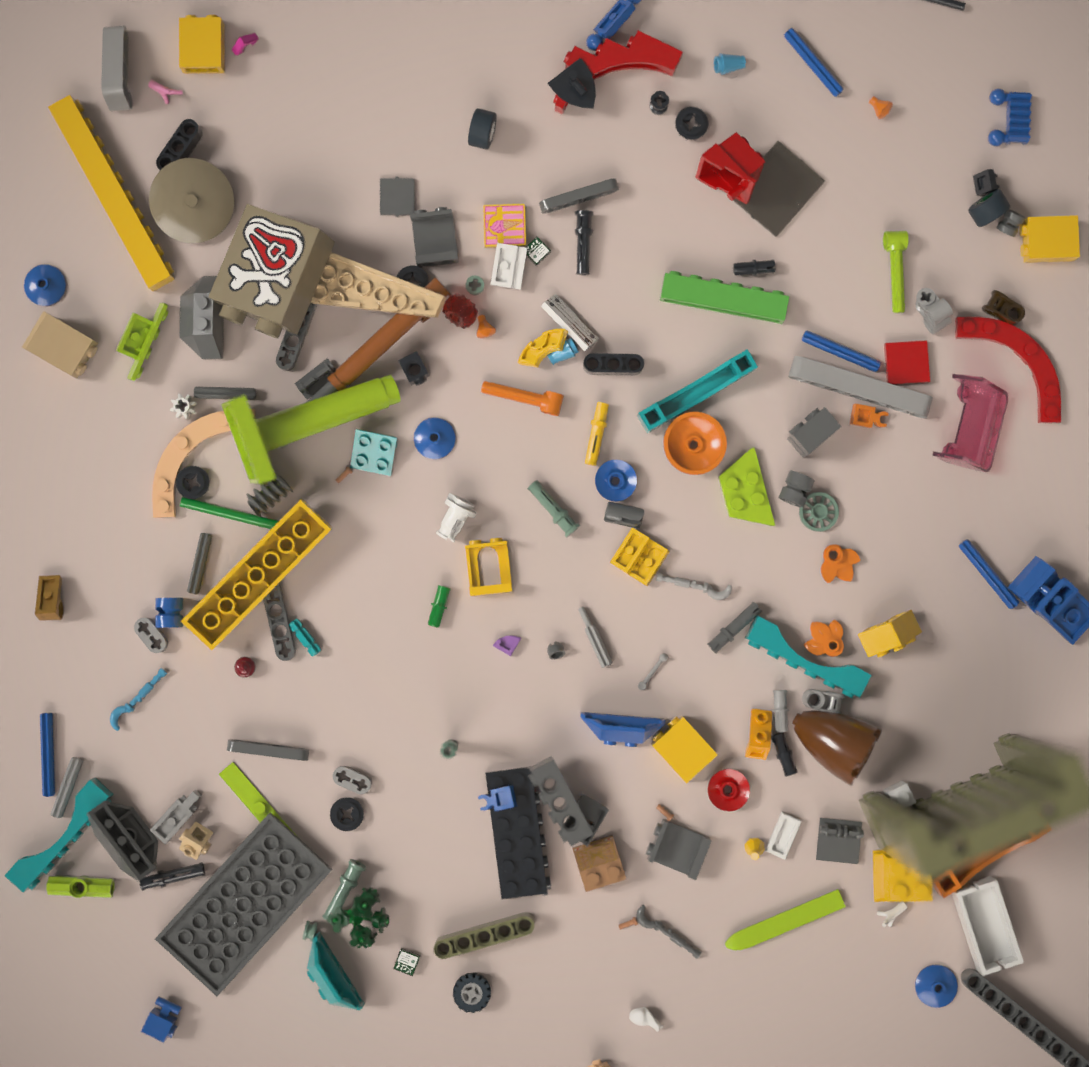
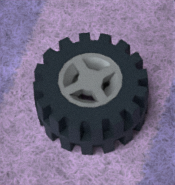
M474 972L461 976L453 988L454 1002L460 1010L462 1009L466 1013L480 1012L487 1006L491 997V987L488 980L483 975Z

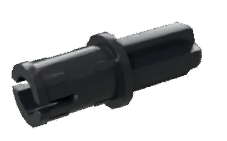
M753 259L752 262L734 263L733 273L734 275L753 274V276L760 273H775V268H773L775 267V260L756 261Z

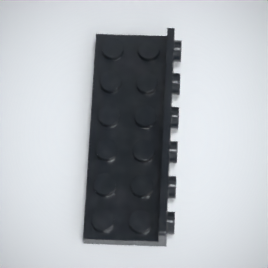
M531 766L485 772L489 795H491L490 790L513 785L517 803L516 807L495 811L494 805L490 809L501 899L539 894L546 896L548 895V889H551L550 876L546 877L545 868H549L547 855L543 856L542 847H546L545 835L540 834L539 826H543L542 813H537V805H540L539 792H535L534 785L528 776L532 774L529 769Z

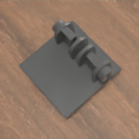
M820 818L816 860L858 864L860 840L864 835L862 822Z

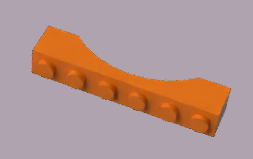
M1052 829L1045 830L932 879V885L941 897L946 898L963 887L974 875L992 862L1017 848L1036 841L1052 831Z

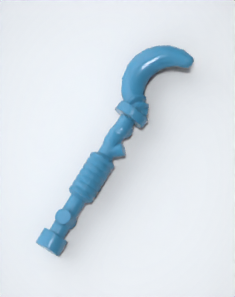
M163 668L158 671V674L150 682H147L138 692L139 694L130 703H126L125 706H119L112 711L110 723L113 729L119 731V716L122 713L133 712L136 703L142 702V697L144 698L154 688V685L160 681L161 677L167 675Z

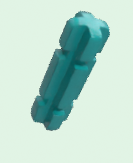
M297 618L289 624V627L293 632H296V637L305 648H308L307 651L313 657L321 651V647L318 643H314L315 639L305 627H302V622Z

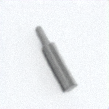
M579 608L578 610L586 625L585 632L600 662L601 668L611 665L613 662L608 655L595 624L592 625L585 608Z

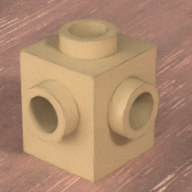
M195 821L189 830L186 828L179 840L182 843L179 850L183 851L186 856L197 860L201 854L205 855L212 844L209 841L214 832Z

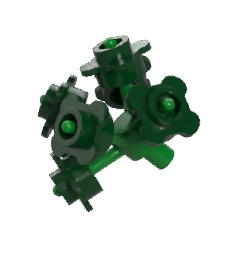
M363 887V893L354 897L353 901L355 903L352 909L343 911L342 907H336L335 911L327 916V922L332 925L335 933H340L341 929L349 924L353 925L354 928L350 931V945L352 947L357 946V948L362 946L364 948L372 947L376 942L374 939L378 935L377 932L373 934L370 927L361 925L363 920L372 921V927L379 929V933H383L384 927H388L390 920L384 907L380 911H375L374 914L371 911L372 906L376 902H381L378 898L380 895L377 889Z

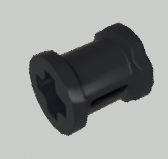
M656 91L651 96L649 104L651 112L655 115L664 114L668 108L669 96L664 91ZM657 100H661V106H657Z

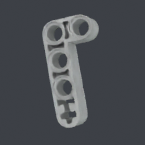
M125 26L103 27L101 77L103 97L110 111L132 110V97L127 86V29Z

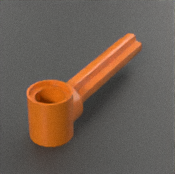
M484 381L481 387V392L484 394L538 406L542 413L559 416L564 395L556 392L546 391L541 395Z

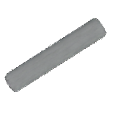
M77 757L71 758L52 808L51 816L55 818L63 817L83 763L82 759Z

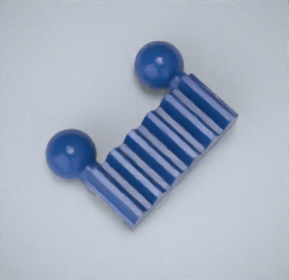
M999 88L994 89L990 93L989 99L993 105L998 106L1007 102L1006 134L998 129L991 131L988 135V142L992 146H1000L1003 143L1010 144L1011 142L1026 145L1029 142V132L1031 130V127H1029L1031 122V93H1005L1004 90Z

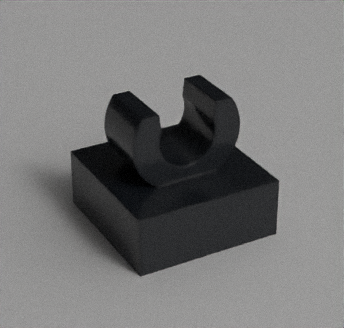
M987 169L973 175L977 196H983L1000 187L996 183V177L998 176L994 173V169Z

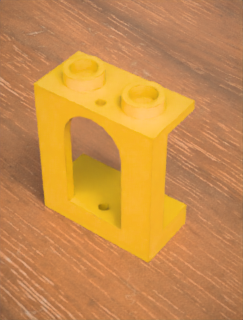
M502 537L492 538L490 543L483 544L481 540L469 541V545H465L470 596L512 592L507 541H503ZM491 547L497 552L501 584L480 586L477 558L481 549Z

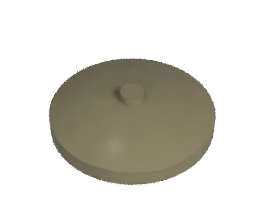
M184 158L169 163L158 172L150 187L149 206L156 224L168 236L185 243H201L215 238L227 227L234 211V194L228 179L216 166L201 159Z

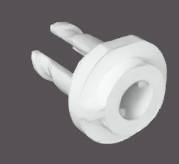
M449 493L445 501L449 509L436 534L445 540L449 538L452 542H455V537L461 531L468 516L475 518L477 512L473 509L474 504Z

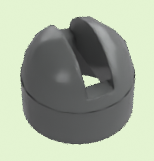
M555 641L554 645L551 643L548 645L547 652L550 659H559L565 655V650L561 643Z

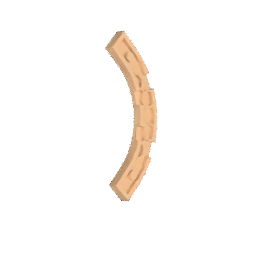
M251 409L253 418L256 419V411ZM224 411L211 413L190 423L172 439L164 450L158 462L153 481V518L176 517L175 487L181 464L202 441L221 433L231 432Z

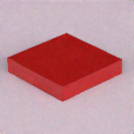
M927 340L884 344L887 383L903 385L930 382Z

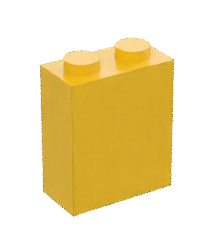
M186 15L184 18H179V68L183 74L225 73V24L221 17L217 15H207L206 17Z
M1078 215L1027 217L1023 224L1020 225L1019 233L1023 237L1020 254L1024 259V263L1074 261L1080 257Z
M676 716L667 724L669 728L666 731H659L652 738L654 742L651 745L687 784L718 754L683 716L680 718Z

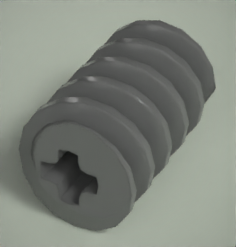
M274 473L276 477L274 481H267L268 486L260 484L261 491L253 489L255 496L246 494L249 506L258 517H261L260 510L264 513L268 512L266 505L273 508L275 506L273 500L279 503L281 502L280 495L286 498L288 496L287 490L293 492L284 478Z

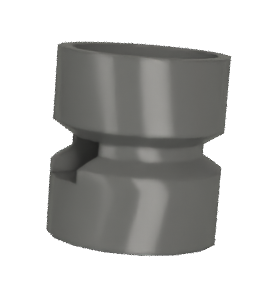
M790 470L785 480L787 486L782 488L778 498L796 507L804 508L808 498L806 492L811 491L815 480Z

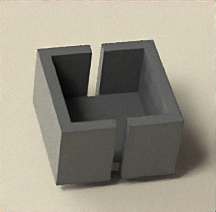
M825 407L822 410L816 408L804 418L807 421L806 423L800 422L789 431L791 435L787 440L802 457H805L842 426Z

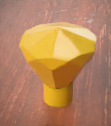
M750 838L745 843V851L753 860L759 859V855L763 854L765 850L764 842L759 838Z

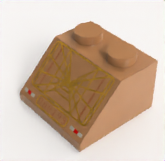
M613 835L591 841L588 847L582 844L572 848L586 892L626 880Z

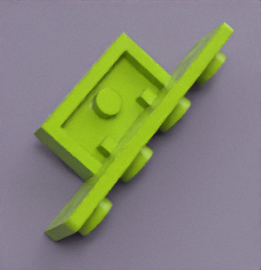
M159 304L152 321L132 313L116 349L117 352L135 359L127 379L135 381L136 378H140L143 372V367H141L143 361L149 358L152 351L150 345L153 340L158 338L160 333L158 327L161 321H165L168 315V304Z

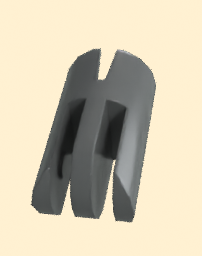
M608 502L604 521L638 529L642 524L644 510L638 507Z

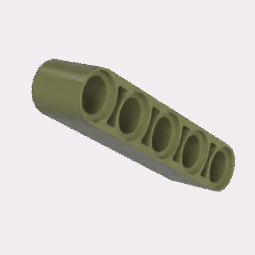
M524 912L443 935L435 942L434 954L440 959H447L529 935L535 927L534 917L530 913ZM527 919L531 922V926L529 928H522L519 922ZM502 925H507L511 931L508 934H502L499 928ZM487 931L490 934V938L482 940L479 937V933ZM467 937L470 941L469 945H460L458 942L459 938ZM446 943L449 946V950L442 952L439 950L438 945Z

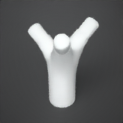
M900 902L891 910L878 911L877 915L886 916L882 926L886 927L888 924L889 927H892L895 918L908 907L904 902Z

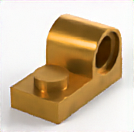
M60 575L39 576L35 615L40 621L62 620L64 607L60 599L62 578Z

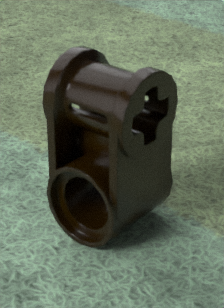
M997 290L991 292V298L982 307L986 314L1013 326L1018 324L1025 316V309L1022 305ZM1010 310H1013L1017 313V319H1012L1010 317Z

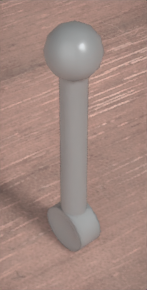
M661 654L659 661L656 663V665L653 667V669L650 671L647 677L643 680V682L641 681L638 683V688L640 690H644L646 688V683L650 680V678L653 676V674L656 672V670L659 668L662 662H665L668 659L667 654Z

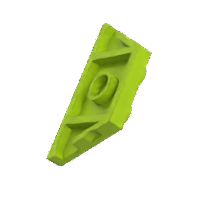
M753 447L718 477L730 518L774 526L775 522L755 447Z

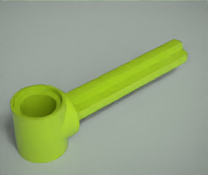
M885 231L883 247L884 250L890 252L892 312L903 313L905 312L902 251L908 248L907 231Z

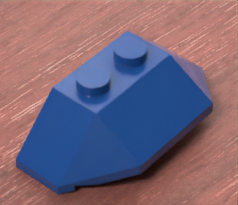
M580 712L582 720L599 740L604 741L605 745H616V742H625V746L637 747V743L643 744L662 728L666 721L662 718Z

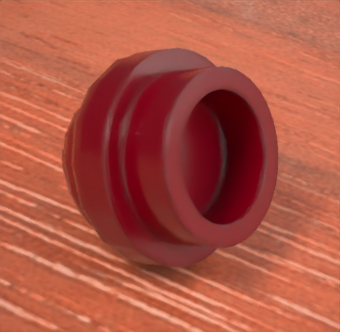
M241 657L234 665L236 674L243 678L253 675L256 669L255 662L250 657Z

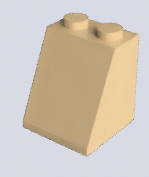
M43 311L22 348L77 379L78 376L85 372L86 363L89 358H92L97 352L96 346L98 343Z

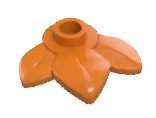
M836 544L827 546L823 552L825 561L821 566L822 577L827 583L833 581L835 577L851 582L853 579L852 565L860 561L859 555L852 549H842ZM831 551H835L837 553V557L835 559H832L830 557Z
M833 620L829 626L822 622L811 623L810 631L813 639L804 644L805 648L816 656L823 654L830 657L839 656L844 650V643L841 640L843 636L841 624L836 620ZM832 642L837 644V648L834 650L829 648Z

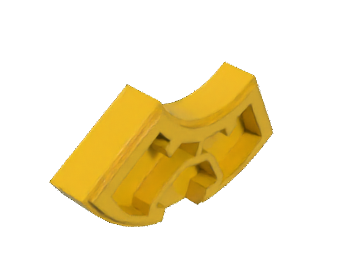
M552 329L543 332L541 336L527 344L518 359V363L538 368L541 361L548 354L563 350L568 331L566 329Z

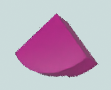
M256 33L241 36L231 50L235 56L242 54L246 46L249 44L255 45L259 38Z

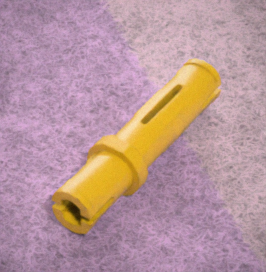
M597 402L594 419L590 423L592 429L584 464L597 465L604 428H607L608 424L606 423L609 404ZM595 436H597L595 450L592 453Z

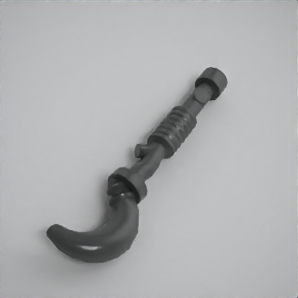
M644 905L638 909L636 916L641 926L649 929L654 928L656 931L660 930L663 934L670 937V940L692 953L693 957L699 958L702 952L688 945L686 940L682 939L675 932L672 933V929L667 930L665 926H662V921L656 920L652 922L647 920L644 915L646 908Z

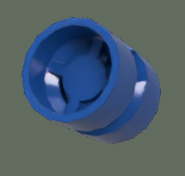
M155 598V610L158 611V614L155 616V628L183 627L181 622L183 615L180 614V611L183 610V598Z

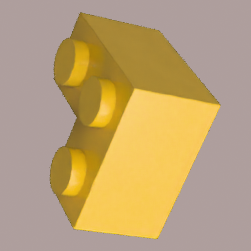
M911 609L897 614L885 622L865 629L858 636L868 657L873 655L882 657L888 654L890 649L896 652L905 648L907 644L916 641V636L922 633V630Z

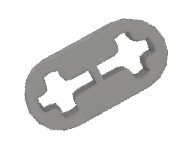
M140 618L135 622L134 630L151 652L161 653L167 649L168 640L159 628H155L154 621L149 618ZM141 623H149L147 629L151 633L150 635L147 631L140 630L142 628ZM151 637H154L156 640H162L161 648L153 647L155 642Z
M340 766L333 772V780L337 785L357 794H365L371 788L372 782L367 775L347 766ZM345 770V775L350 777L351 780L344 779L340 781V776L337 773ZM362 779L366 780L365 784L367 785V788L363 787L362 790L358 789L359 785L357 783H354L353 781H361Z

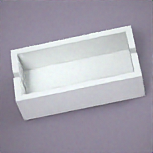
M989 876L972 882L973 886L967 883L952 893L976 970L984 976L1000 971V965L1006 969L1024 963L996 879Z

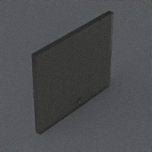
M779 141L763 157L765 164L749 203L744 204L736 198L733 200L752 219H755L775 237L781 233L825 182L802 159H799Z

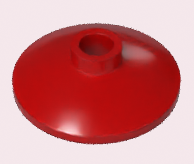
M723 769L711 777L707 791L709 799L715 807L722 811L730 812L738 810L745 805L750 795V786L746 777L739 771ZM725 786H731L732 790L730 793L724 792Z

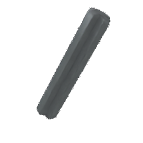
M194 388L195 398L236 399L245 395L247 400L256 399L255 388Z
M200 534L188 584V593L199 594L211 544V534Z

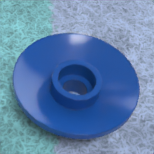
M46 264L39 265L31 269L26 275L24 290L27 297L33 303L40 306H50L57 303L63 297L66 290V280L62 272L56 267ZM45 280L46 285L44 287H40V282Z
M428 418L422 421L415 430V447L426 458L441 459L447 456L455 445L456 437L452 426L441 418ZM432 434L438 435L437 441L433 442L430 440Z
M622 460L605 462L599 467L595 476L597 491L609 501L618 502L627 499L632 495L637 485V476L634 469ZM617 477L620 480L619 484H612V478Z
M930 965L922 969L915 981V990L917 996L924 1004L933 1008H940L953 1001L957 994L958 983L955 975L947 967ZM936 985L942 986L940 991H935Z

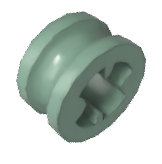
M474 275L466 280V290L470 294L478 295L483 291L484 281L481 277ZM473 280H478V284L481 283V287H478L476 291H473L472 287L469 288V283H473Z
M307 920L303 940L309 938L313 942L318 923L311 924Z

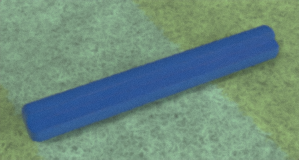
M794 28L787 30L784 34L785 39L834 97L838 96L843 91L841 84Z
M805 331L802 336L803 342L870 371L877 372L880 368V361L813 332Z
M968 539L961 542L959 548L1009 609L1015 608L1019 601Z
M42 713L40 714L42 795L44 797H51L55 795L53 714Z

